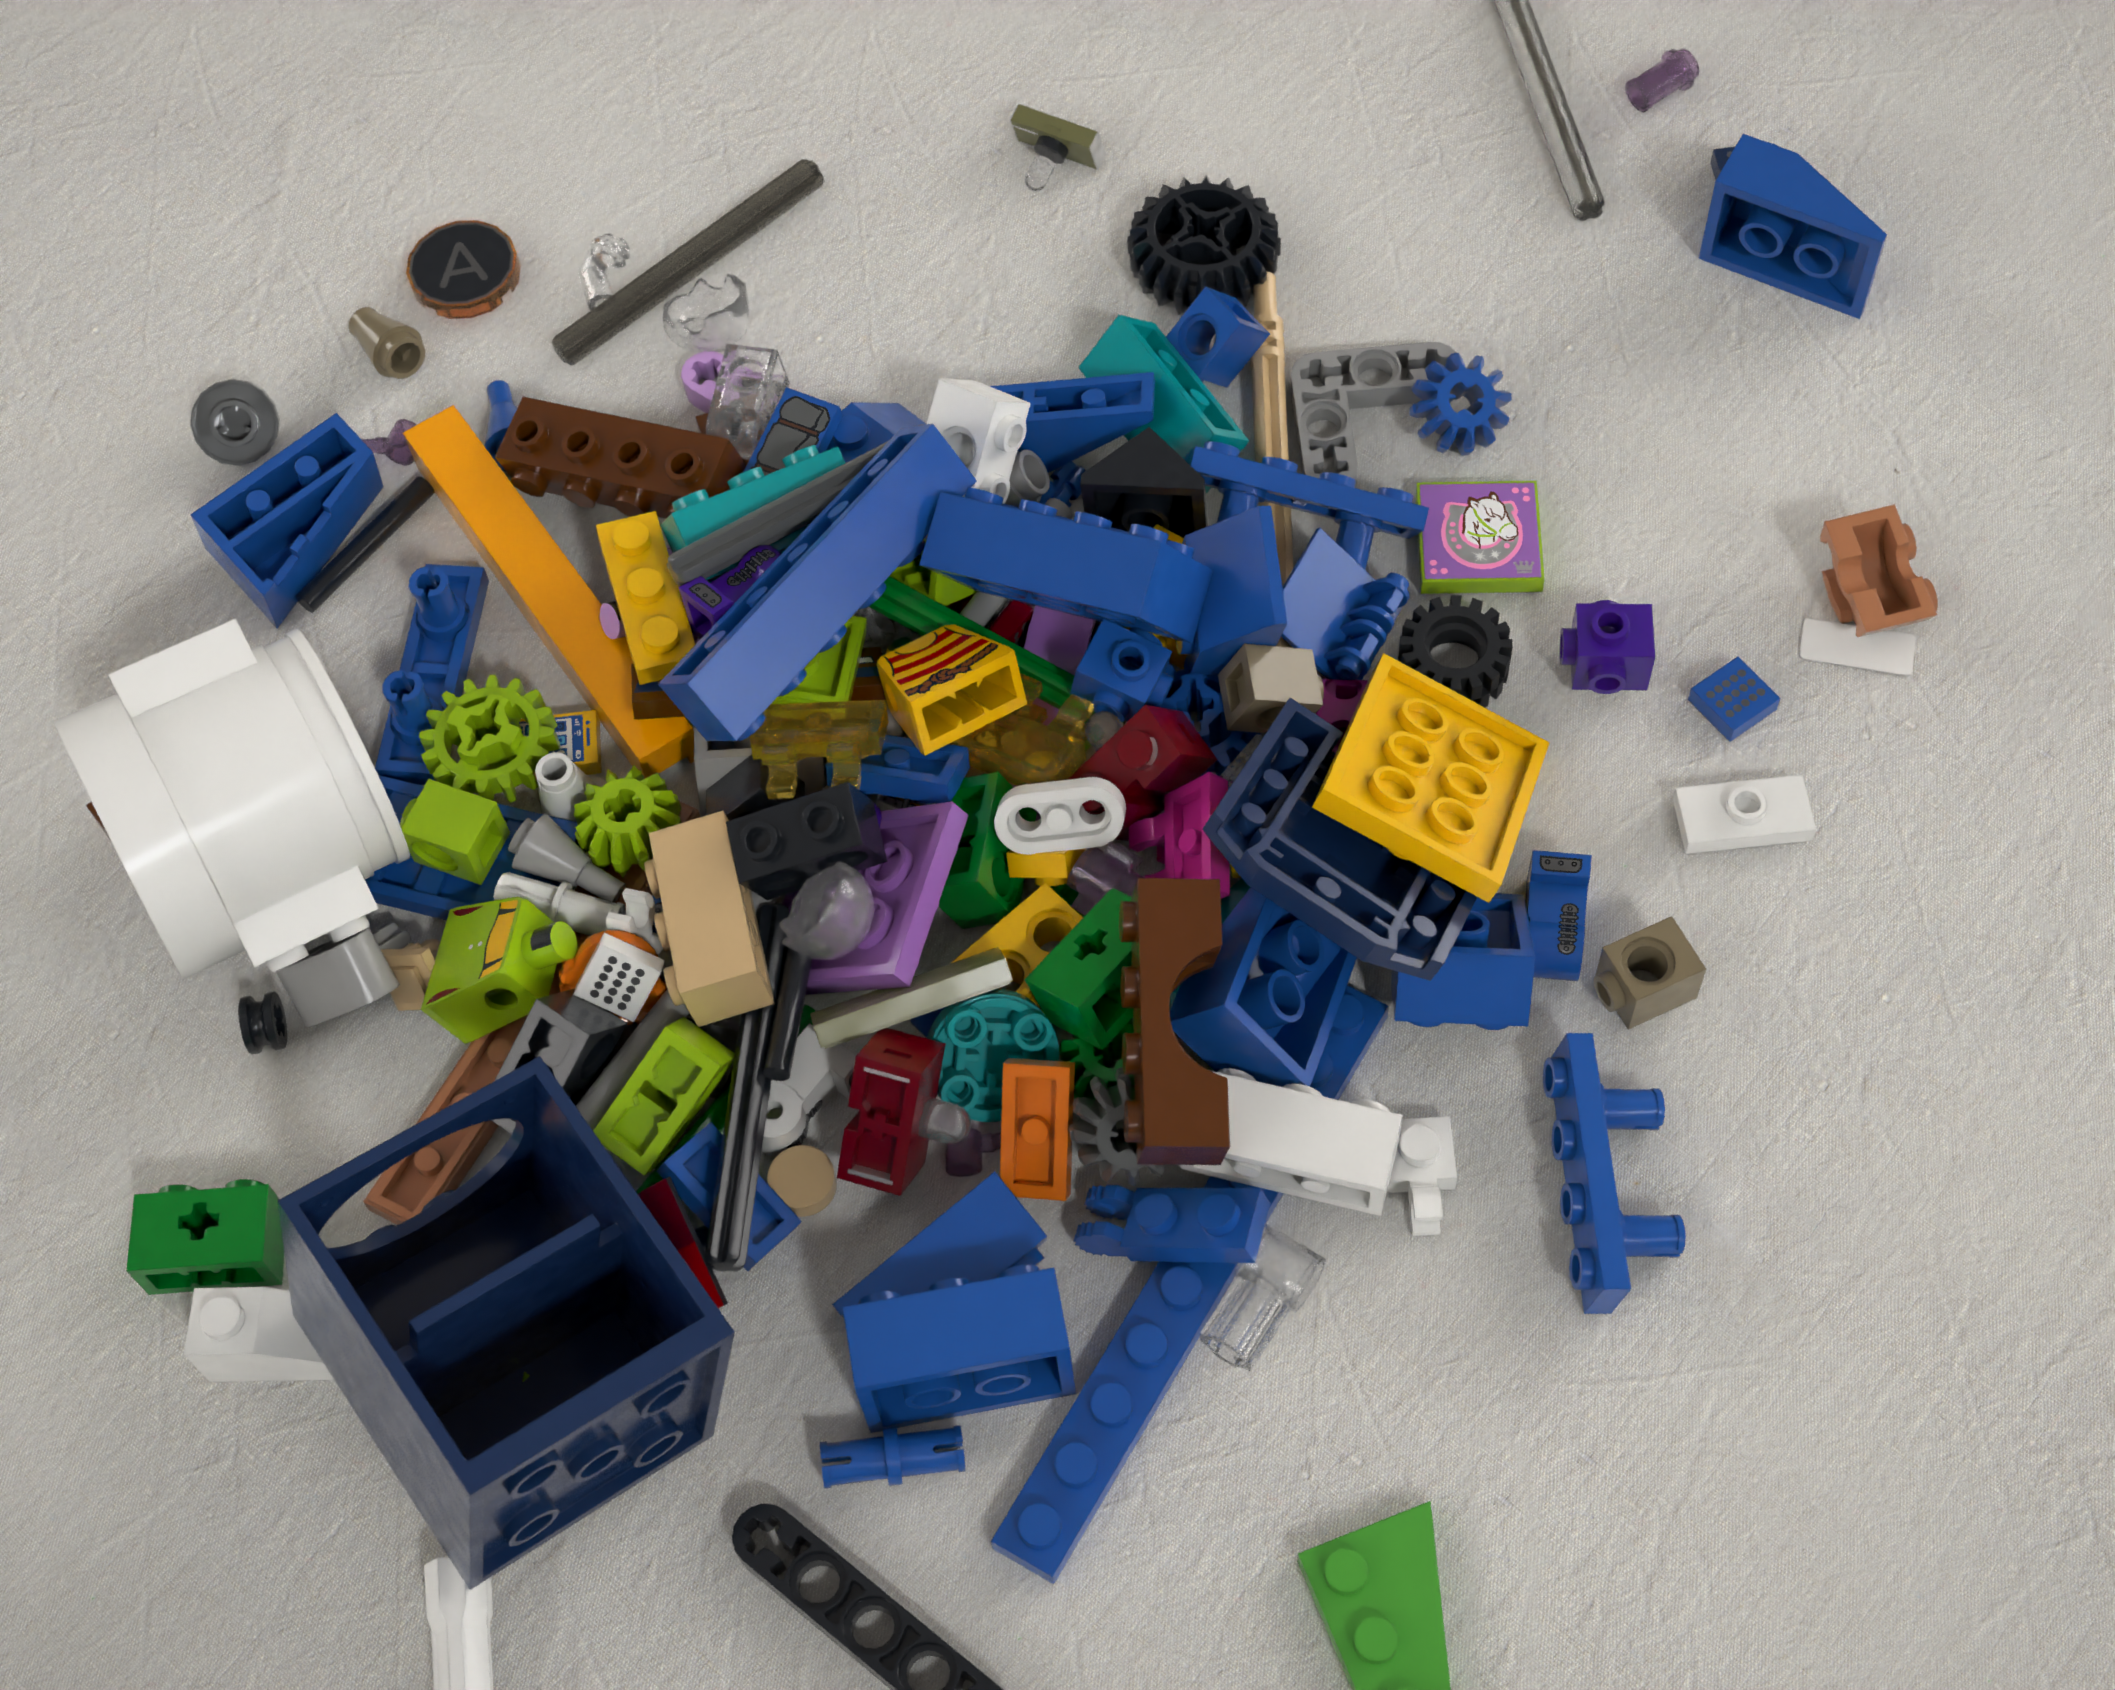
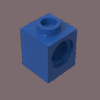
M1205 286L1166 338L1202 382L1205 380L1227 388L1268 338L1270 333L1235 297ZM1216 334L1215 343L1210 350L1211 340Z

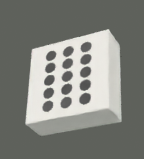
M604 932L577 982L573 995L634 1022L659 978L665 960Z

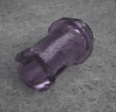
M1685 48L1667 50L1662 55V60L1638 77L1626 82L1625 90L1629 101L1638 111L1645 112L1678 89L1687 91L1694 85V79L1699 76L1698 63L1692 53Z

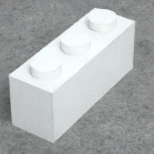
M1224 1068L1214 1072L1228 1078L1230 1148L1221 1165H1181V1169L1374 1215H1382L1399 1143L1402 1114L1390 1112L1386 1106L1372 1100L1355 1099L1349 1103L1323 1097L1316 1089L1302 1084H1287L1284 1087L1258 1082L1250 1074L1237 1069Z

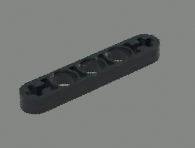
M759 1504L748 1508L737 1519L733 1526L732 1542L739 1560L746 1569L890 1690H913L908 1681L909 1671L916 1661L926 1656H937L943 1659L950 1668L949 1680L941 1690H961L965 1680H969L974 1684L967 1690H1003L786 1510L775 1504ZM778 1525L779 1529L776 1534L782 1546L795 1557L782 1580L777 1577V1575L786 1570L782 1559L767 1548L761 1549L756 1555L752 1554L756 1545L751 1534L758 1527L765 1532H770ZM806 1545L808 1549L799 1554L801 1546ZM828 1566L834 1569L840 1578L839 1588L835 1595L828 1601L813 1603L804 1599L800 1593V1582L804 1574L811 1568ZM873 1610L887 1613L894 1621V1633L890 1640L883 1646L875 1649L859 1645L853 1635L854 1626L858 1619L865 1613Z

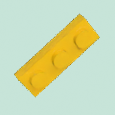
M656 511L595 525L639 685L662 680L695 646L678 585L671 577L666 565L669 554Z

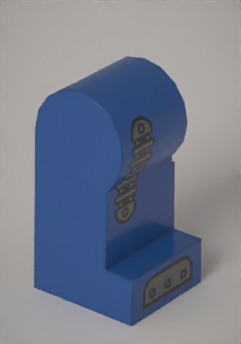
M1532 851L1526 880L1525 904L1536 955L1533 978L1567 981L1579 980L1584 948L1587 893L1592 855Z

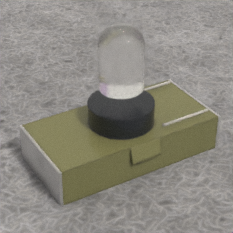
M1017 104L1009 119L1017 141L1033 147L1037 154H1039L1035 156L1025 176V184L1031 191H1040L1046 186L1055 168L1054 163L1062 164L1066 158L1098 170L1106 154L1100 134L1095 130L1021 104Z

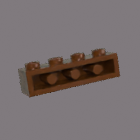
M522 397L495 456L512 477L511 483L528 495L543 497L545 492L564 496L570 502L585 508H593L595 504L615 507L618 511L629 517L656 511L657 517L665 519L675 512L672 503L688 494L706 489L710 498L730 490L727 481L743 473L747 466L728 438L528 397Z

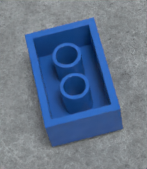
M1019 1265L1002 1271L998 1278L970 1283L969 1280L964 1278H950L932 1284L928 1289L929 1291L904 1296L893 1291L875 1292L862 1297L859 1300V1304L843 1307L854 1387L870 1433L880 1432L886 1428H901L1076 1394L1070 1346L1055 1267L1040 1270L1035 1265Z

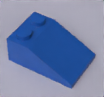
M1742 134L1715 181L1698 259L1860 319L1866 307L1887 234L1798 153Z
M1250 888L1222 924V947L1214 966L1192 975L1180 984L1169 1011L1173 1031L1215 1072L1224 1068L1237 1069L1250 1074L1256 1081L1279 1087H1284L1287 1084H1302L1310 1087L1357 957L1253 888Z

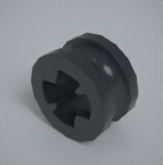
M275 991L264 994L262 1001H255L252 996L240 998L238 1005L239 1025L247 1051L251 1055L262 1052L264 1045H271L275 1050L284 1049L287 1045V1023L279 995Z

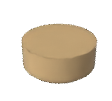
M806 1145L790 1147L776 1156L768 1170V1185L798 1217L819 1213L830 1204L836 1193L837 1178L832 1162L824 1152L815 1147Z

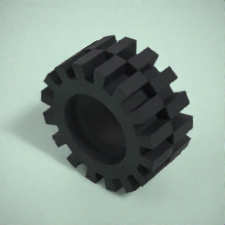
M1451 595L1450 606H1443L1440 597L1431 599L1429 613L1422 605L1418 606L1413 610L1412 620L1406 619L1402 626L1398 661L1486 708L1489 704L1490 696L1497 699L1502 693L1503 683L1506 684L1513 643L1512 639H1509L1510 628L1507 622L1498 624L1500 613L1493 607L1485 614H1482L1483 601L1472 598L1469 607L1461 606L1462 595ZM1444 643H1459L1473 649L1478 655V660L1475 664L1468 667L1450 668L1436 662L1431 656V651L1434 647Z

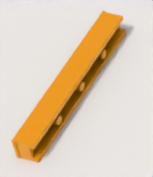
M452 405L403 432L419 472L433 487L435 494L591 710L597 711L601 724L632 767L635 765L638 770H641L645 779L655 773H661L684 758L693 763L694 729L685 716L634 719L631 664H633L626 637L610 639L604 633L599 615L602 604L456 407Z

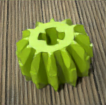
M633 765L625 778L619 779L615 773L608 769L605 779L606 784L602 787L586 783V791L584 793L587 801L574 804V817L577 822L575 836L580 848L588 852L592 863L600 869L612 864L615 872L619 873L623 878L632 864H639L640 868L645 871L644 862L653 858L649 833L682 823L679 817L681 816L680 811L682 808L678 796L673 794L672 790H668L665 780L658 773L644 779L642 771L638 770L635 765Z

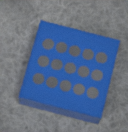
M1738 656L1693 686L1688 700L1729 742L1776 711L1781 699Z

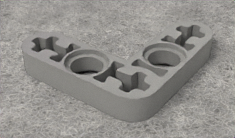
M1423 342L1313 352L1297 359L1292 366L1290 394L1301 473L1319 478L1320 473L1323 472L1324 459L1333 457L1334 473L1351 477L1357 483L1358 463L1349 409L1413 404L1423 401L1411 391L1413 384L1418 379L1428 380L1425 368L1431 362L1436 361L1445 367L1447 358L1452 353L1457 352L1450 346L1440 342ZM1373 368L1385 371L1390 376V379L1384 384L1370 385L1362 381L1359 375L1365 370ZM1407 368L1406 378H1409L1408 380H1400L1401 369ZM1347 373H1348V374H1349V382H1348V385H1342V383H1343V375H1341V374H1347ZM1319 377L1324 386H1313V382L1309 378ZM1328 420L1335 423L1339 427V431L1330 437H1318L1313 435L1308 430V427L1315 421Z

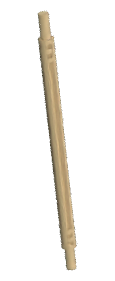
M1266 271L1267 280L1263 284L1253 286L1254 318L1270 333L1250 359L1252 369L1255 462L1259 463L1262 462L1263 457H1276L1289 461L1283 319L1277 315L1276 277ZM1258 502V506L1271 505L1283 587L1294 568L1291 508L1269 502ZM1280 637L1276 645L1278 647L1293 648L1282 637Z

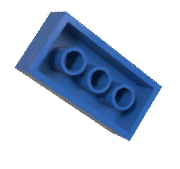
M968 487L965 497L940 492L920 566L977 592L1102 622L1103 618L1122 627L1130 629L1139 628L1151 634L1193 643L1213 570L1192 559L1195 551L1192 547L1167 540L1169 536L1167 533L1151 527L1131 524L1129 532L1111 528L1112 522L1110 520L1079 511L1075 512L1072 520L1056 515L1058 510L1048 505L1021 499L1019 507L1004 504V498L999 495Z

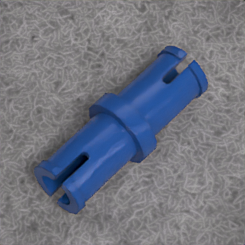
M961 1425L953 1426L954 1428L897 1434V1427L883 1429V1436L830 1443H827V1441L820 1442L822 1464L851 1461L846 1464L822 1466L824 1488L888 1479L889 1486L902 1485V1477L957 1470L958 1472L966 1471L964 1449L934 1452L940 1449L962 1447Z

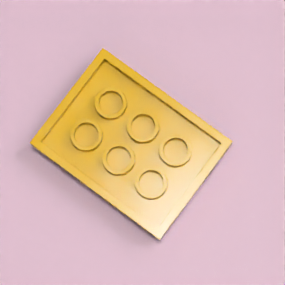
M1383 653L1371 673L1312 808L1388 848L1395 856L1404 860H1410L1489 903L1502 885L1550 742Z

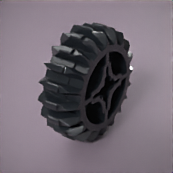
M1207 174L1199 184H1191L1183 176L1178 189H1173L1163 184L1158 194L1159 198L1146 197L1142 211L1134 212L1130 236L1127 238L1128 254H1130V269L1133 272V277L1139 279V285L1142 287L1143 294L1154 293V298L1157 300L1159 307L1173 301L1174 307L1180 315L1190 307L1206 286L1235 297L1246 308L1250 294H1254L1253 286L1263 284L1267 280L1266 271L1273 274L1276 272L1278 256L1281 254L1278 222L1275 214L1269 212L1265 198H1253L1249 185L1234 190L1229 177L1219 185L1212 184ZM1172 238V242L1165 245V243ZM1246 245V246L1236 255V250H1237L1238 248H1240V247Z

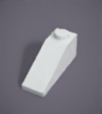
M266 1287L194 1288L184 1355L209 1382L334 1380L293 1316L290 1291Z

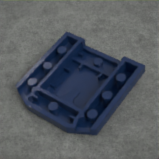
M1289 698L1202 830L1248 886L1366 963L1431 981L1445 963L1477 896L1410 860H1404L1395 856L1388 848L1312 808L1336 753L1332 750L1340 740L1343 732L1292 698Z

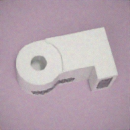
M810 1023L797 1037L790 1078L785 1081L771 1080L762 1152L772 1157L778 1156L790 1147L804 1145L809 1137L811 1122L837 1092L847 1099L850 1096L856 1055L840 1044L828 1049L821 1048L814 1027Z

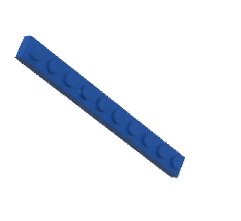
M1347 985L1310 1087L1319 1091L1323 1097L1340 1099L1387 1019L1388 1005ZM1210 1176L1204 1188H1260ZM1261 1188L1270 1202L1266 1219L1267 1223L1284 1193ZM1158 1262L992 1538L991 1545L995 1551L1050 1583L1055 1584L1243 1263Z

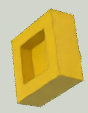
M1094 848L1036 854H1020L1010 850L1006 853L1010 878H1034L1035 884L1038 886H1042L1044 883L1048 886L1066 884L1073 880V874L1095 860Z

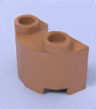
M1895 504L1824 522L1820 542L1828 543L1833 569L1822 571L1823 580L1829 601L1841 624L1854 621L1856 624L1855 636L1862 637L1926 621L1937 615L1938 600L1933 584L1929 579H1923V576H1916L1910 566L1909 560L1914 559L1916 556V540L1910 526L1906 523L1902 524Z

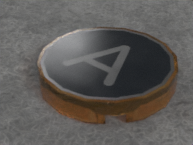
M479 220L454 221L433 229L417 242L408 256L406 274L417 302L424 308L426 305L429 308L435 309L437 315L449 319L473 318L493 311L503 303L502 296L509 291L510 287L512 292L519 283L521 264L511 238L497 226Z

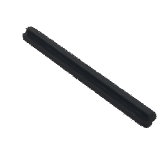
M779 903L774 906L763 904L756 911L774 1004L743 1013L740 1016L705 1250L706 1261L711 1265L712 1269L720 1272L740 1271L746 1264L771 1087V1079L763 1074L794 920L793 915L789 913L788 907Z

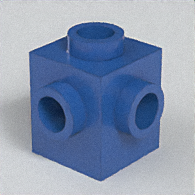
M1103 618L1076 669L1070 694L1090 703L1091 708L1098 715L1109 721L1121 723L1125 720L1128 722L1145 705L1162 706L1175 677L1165 673L1172 651L1163 647L1157 637L1139 628L1128 630Z

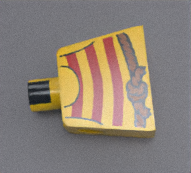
M955 624L944 625L916 640L908 637L899 638L891 643L886 654L877 661L878 672L892 716L917 749L925 756L1027 705L1015 650Z

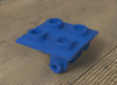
M1317 528L1283 585L1288 624L1281 637L1293 648L1312 649L1316 669L1325 678L1333 680H1362L1371 668V663L1380 647L1385 643L1388 633L1394 627V622L1403 606L1406 605L1410 598L1409 591L1407 590L1409 582L1398 573H1389L1385 578L1375 580L1321 528Z

